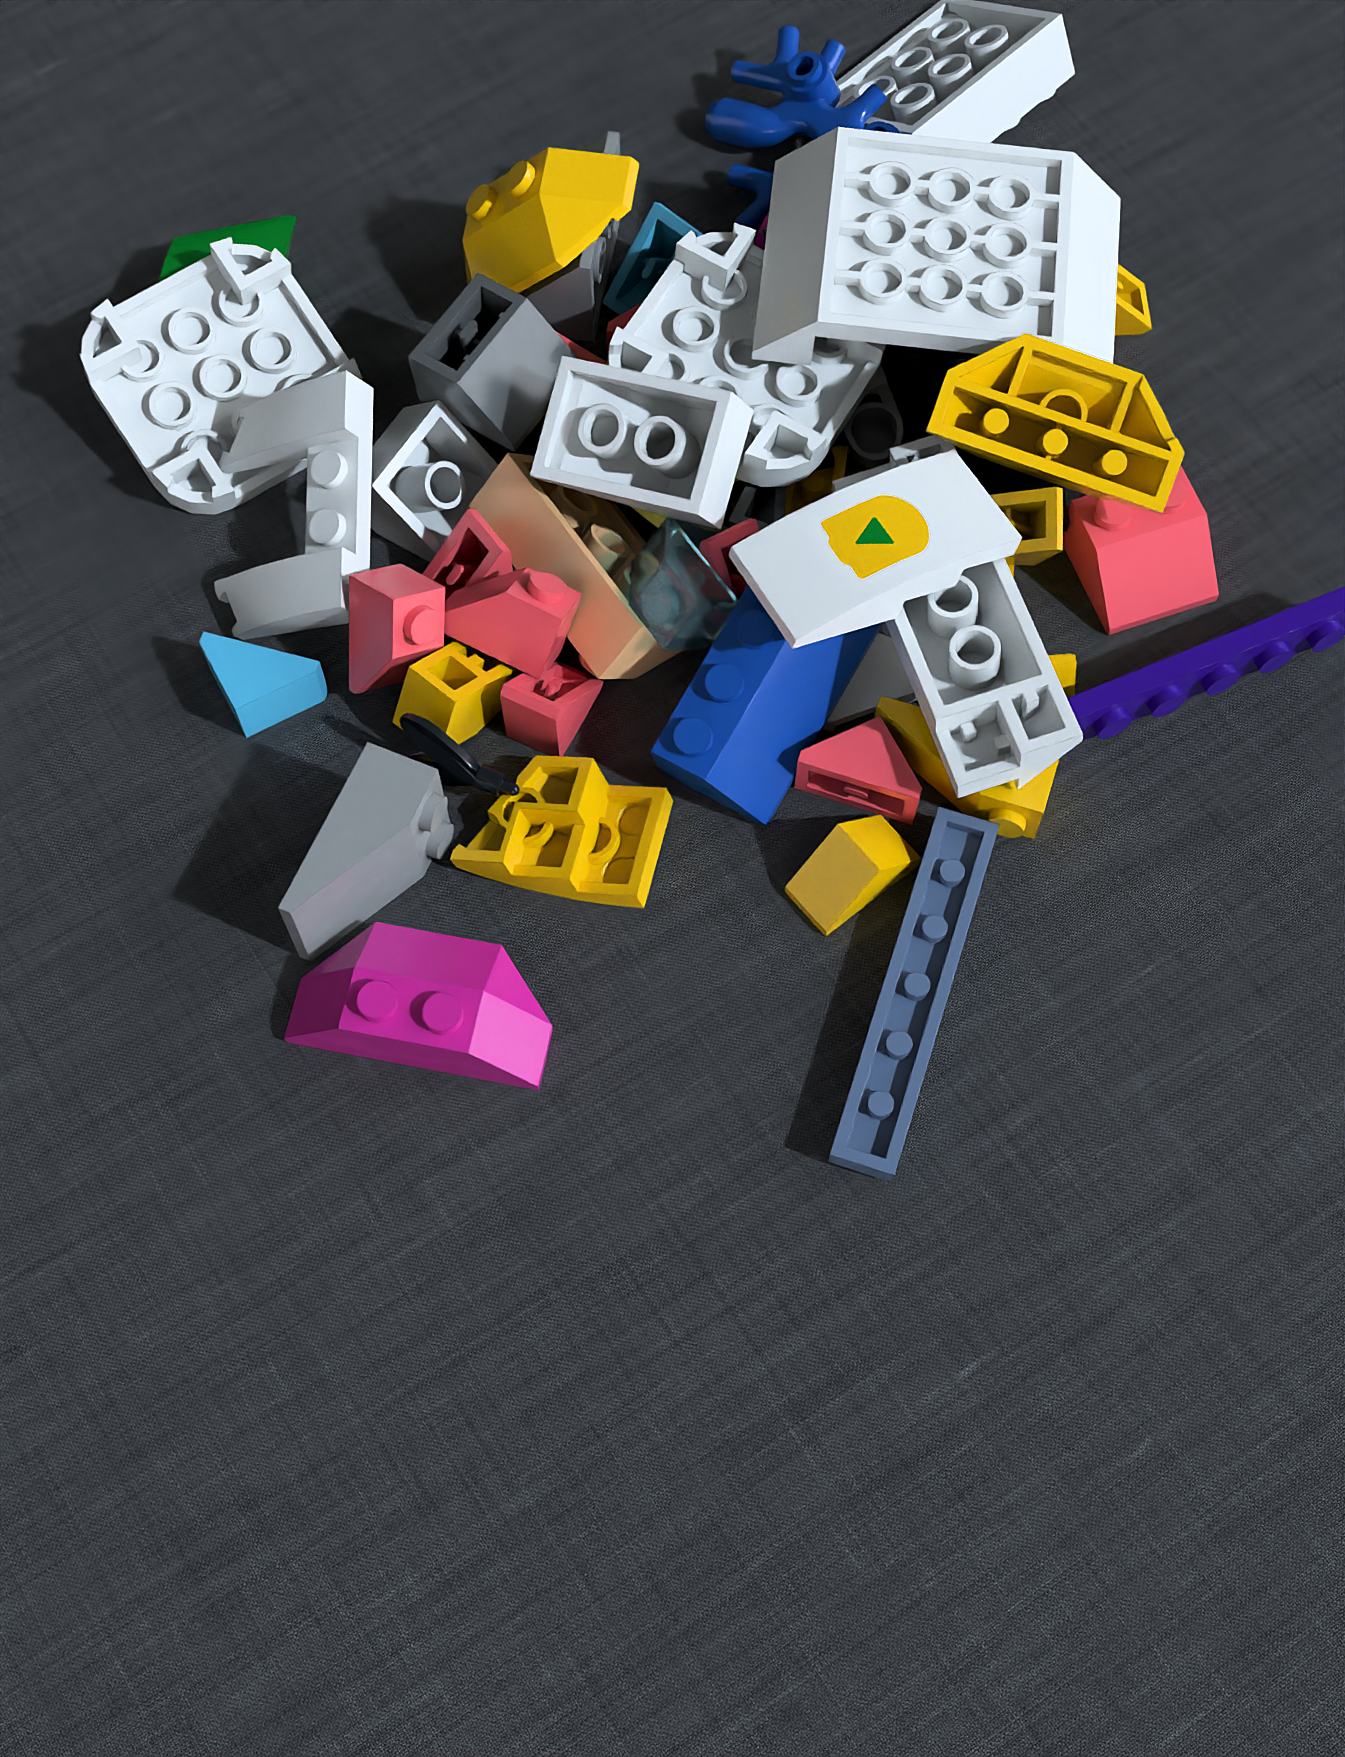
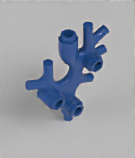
M783 26L778 30L776 56L770 64L760 65L737 60L731 70L733 82L781 93L783 97L780 103L774 107L766 108L750 102L724 97L720 101H713L705 115L706 131L712 134L717 142L743 148L770 147L796 135H805L813 141L837 127L900 133L894 125L882 121L873 122L864 127L865 122L887 101L886 95L874 83L852 103L841 108H835L840 100V88L834 78V74L846 52L845 47L835 40H827L820 55L810 51L798 53L799 30L793 26ZM736 163L730 167L727 175L728 184L756 193L754 202L733 221L734 223L755 230L761 226L770 209L774 173Z

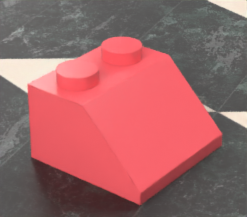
M1182 466L1178 470L1166 506L1161 514L1088 495L1071 500L1068 510L1070 524L1067 532H1063V547L1107 635L1217 600L1219 591L1207 513Z

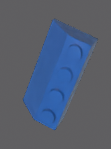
M747 585L650 751L659 771L767 828L796 777L797 761L801 750L815 744L884 622L792 649L752 589Z

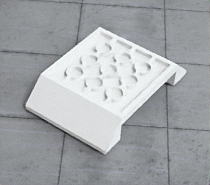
M837 127L775 161L752 359L811 365L815 336L983 354L1027 333L1113 363L1121 198L1074 152Z

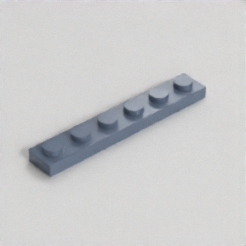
M938 807L828 1162L889 1182L893 1181L1000 824Z

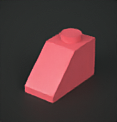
M401 563L349 575V690L351 692L359 694L404 682L410 665L444 646V586Z
M525 567L454 591L445 601L444 634L540 680L561 653L583 593L566 586L563 580L551 573L537 572Z

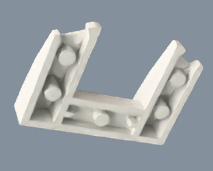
M347 370L310 379L276 391L241 409L239 417L243 418L234 443L230 452L223 451L220 458L219 468L227 474L308 458L305 554L260 565L214 582L218 599L231 605L237 620L232 628V633L239 639L246 640L349 623V575L370 570L374 388Z

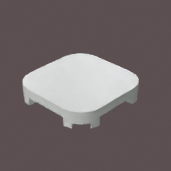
M734 223L733 232H709L696 237L695 233L691 230L676 243L674 260L624 329L616 327L609 344L607 365L732 391L754 410L735 478L760 487H785L806 479L821 464L873 384L887 344L815 336L811 365L752 359L764 250L753 245L756 230Z
M231 237L210 243L211 255L114 307L106 299L90 313L92 320L82 337L81 354H79L94 396L154 487L170 504L193 514H218L238 507L307 468L308 458L230 474L222 471L219 468V461L223 451L230 452L243 421V418L239 417L241 409L276 391L310 379L345 370L362 380L355 359L349 360L293 277L291 263L276 248L269 252L256 245L233 244Z

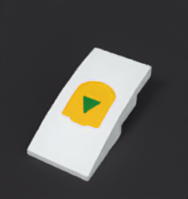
M955 449L898 466L836 491L788 514L733 545L728 556L793 649L895 619L905 601L955 587L964 569L1014 555L1022 536Z

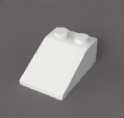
M562 356L530 476L662 516L721 529L754 410L732 391Z

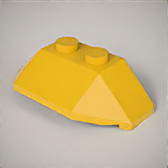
M548 147L527 161L521 160L517 162L508 173L489 185H480L471 194L466 204L468 216L462 242L467 283L469 284L475 275L480 273L512 291L520 293L564 268L598 239L611 219L614 218L616 221H619L631 210L639 163L630 156Z
M1027 333L947 370L925 431L985 460L1091 497L1160 514L1164 511L1185 454L1177 437L1175 438L1144 374Z

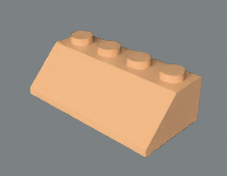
M507 453L468 505L471 509L478 511L511 551L512 564L515 567L514 571L528 567L537 572L551 573L563 580L566 586L583 593L567 638L578 651L582 666L598 679H636L702 640L713 629L614 501L533 478L530 476L535 456Z

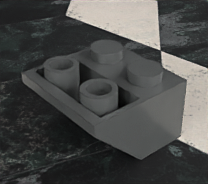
M480 273L475 275L408 356L420 401L426 403L440 400L460 423L513 452L519 448L546 414L562 356L579 358L526 297Z

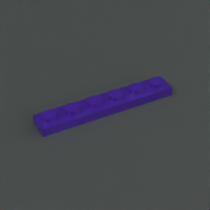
M1345 586L1067 698L1083 733L1082 741L1096 735L1099 739L1113 737L1126 729L1131 721L1150 713L1153 717L1164 716L1180 707L1189 697L1204 691L1207 695L1218 694L1231 687L1243 675L1258 669L1263 674L1272 672L1287 663L1293 655L1310 648L1314 652L1330 648L1345 636Z

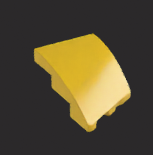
M536 755L517 777L516 784L520 788L519 793L515 796L507 793L501 795L487 811L490 818L488 823L466 848L458 844L450 857L452 863L459 869L515 887L578 901L644 909L673 805V799L667 788L609 785L594 758Z

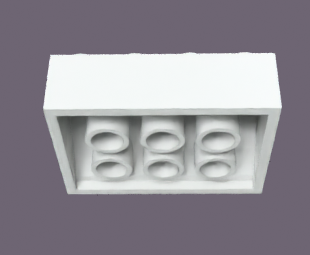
M940 0L836 81L840 88V100L835 108H841L852 103L874 83L886 95L887 101L865 122L864 127L873 122L882 121L894 125L900 134L991 143L1004 131L1015 127L1019 123L1020 118L1038 103L1053 96L1056 89L1075 74L1062 14L976 0Z

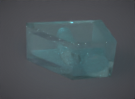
M666 518L631 561L629 606L663 650L707 649L719 635L738 599L674 518Z

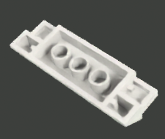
M934 435L890 448V463L832 481L833 493L898 466L953 449L956 452L957 450L954 445ZM1005 558L964 569L955 587L907 600L904 602L897 618L885 621L957 798L1010 781H1014L1017 790H1019L1082 742L1083 733Z

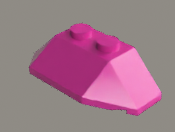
M375 922L301 978L284 1039L287 1043L539 1091L553 1026L502 945Z

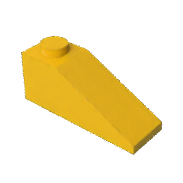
M567 637L564 642L563 648L567 645V642L569 640ZM455 640L408 667L392 722L401 728L399 722L401 716L405 713H412L429 720L457 744H461L476 735L502 709L500 693L503 684L524 672L463 642Z
M880 695L875 718L881 716L909 766L964 814L1000 824L997 832L998 835L1008 838L1020 836L1031 839L1035 838L1046 807L1059 759L1019 790H1017L1014 781H1010L957 798L921 708Z

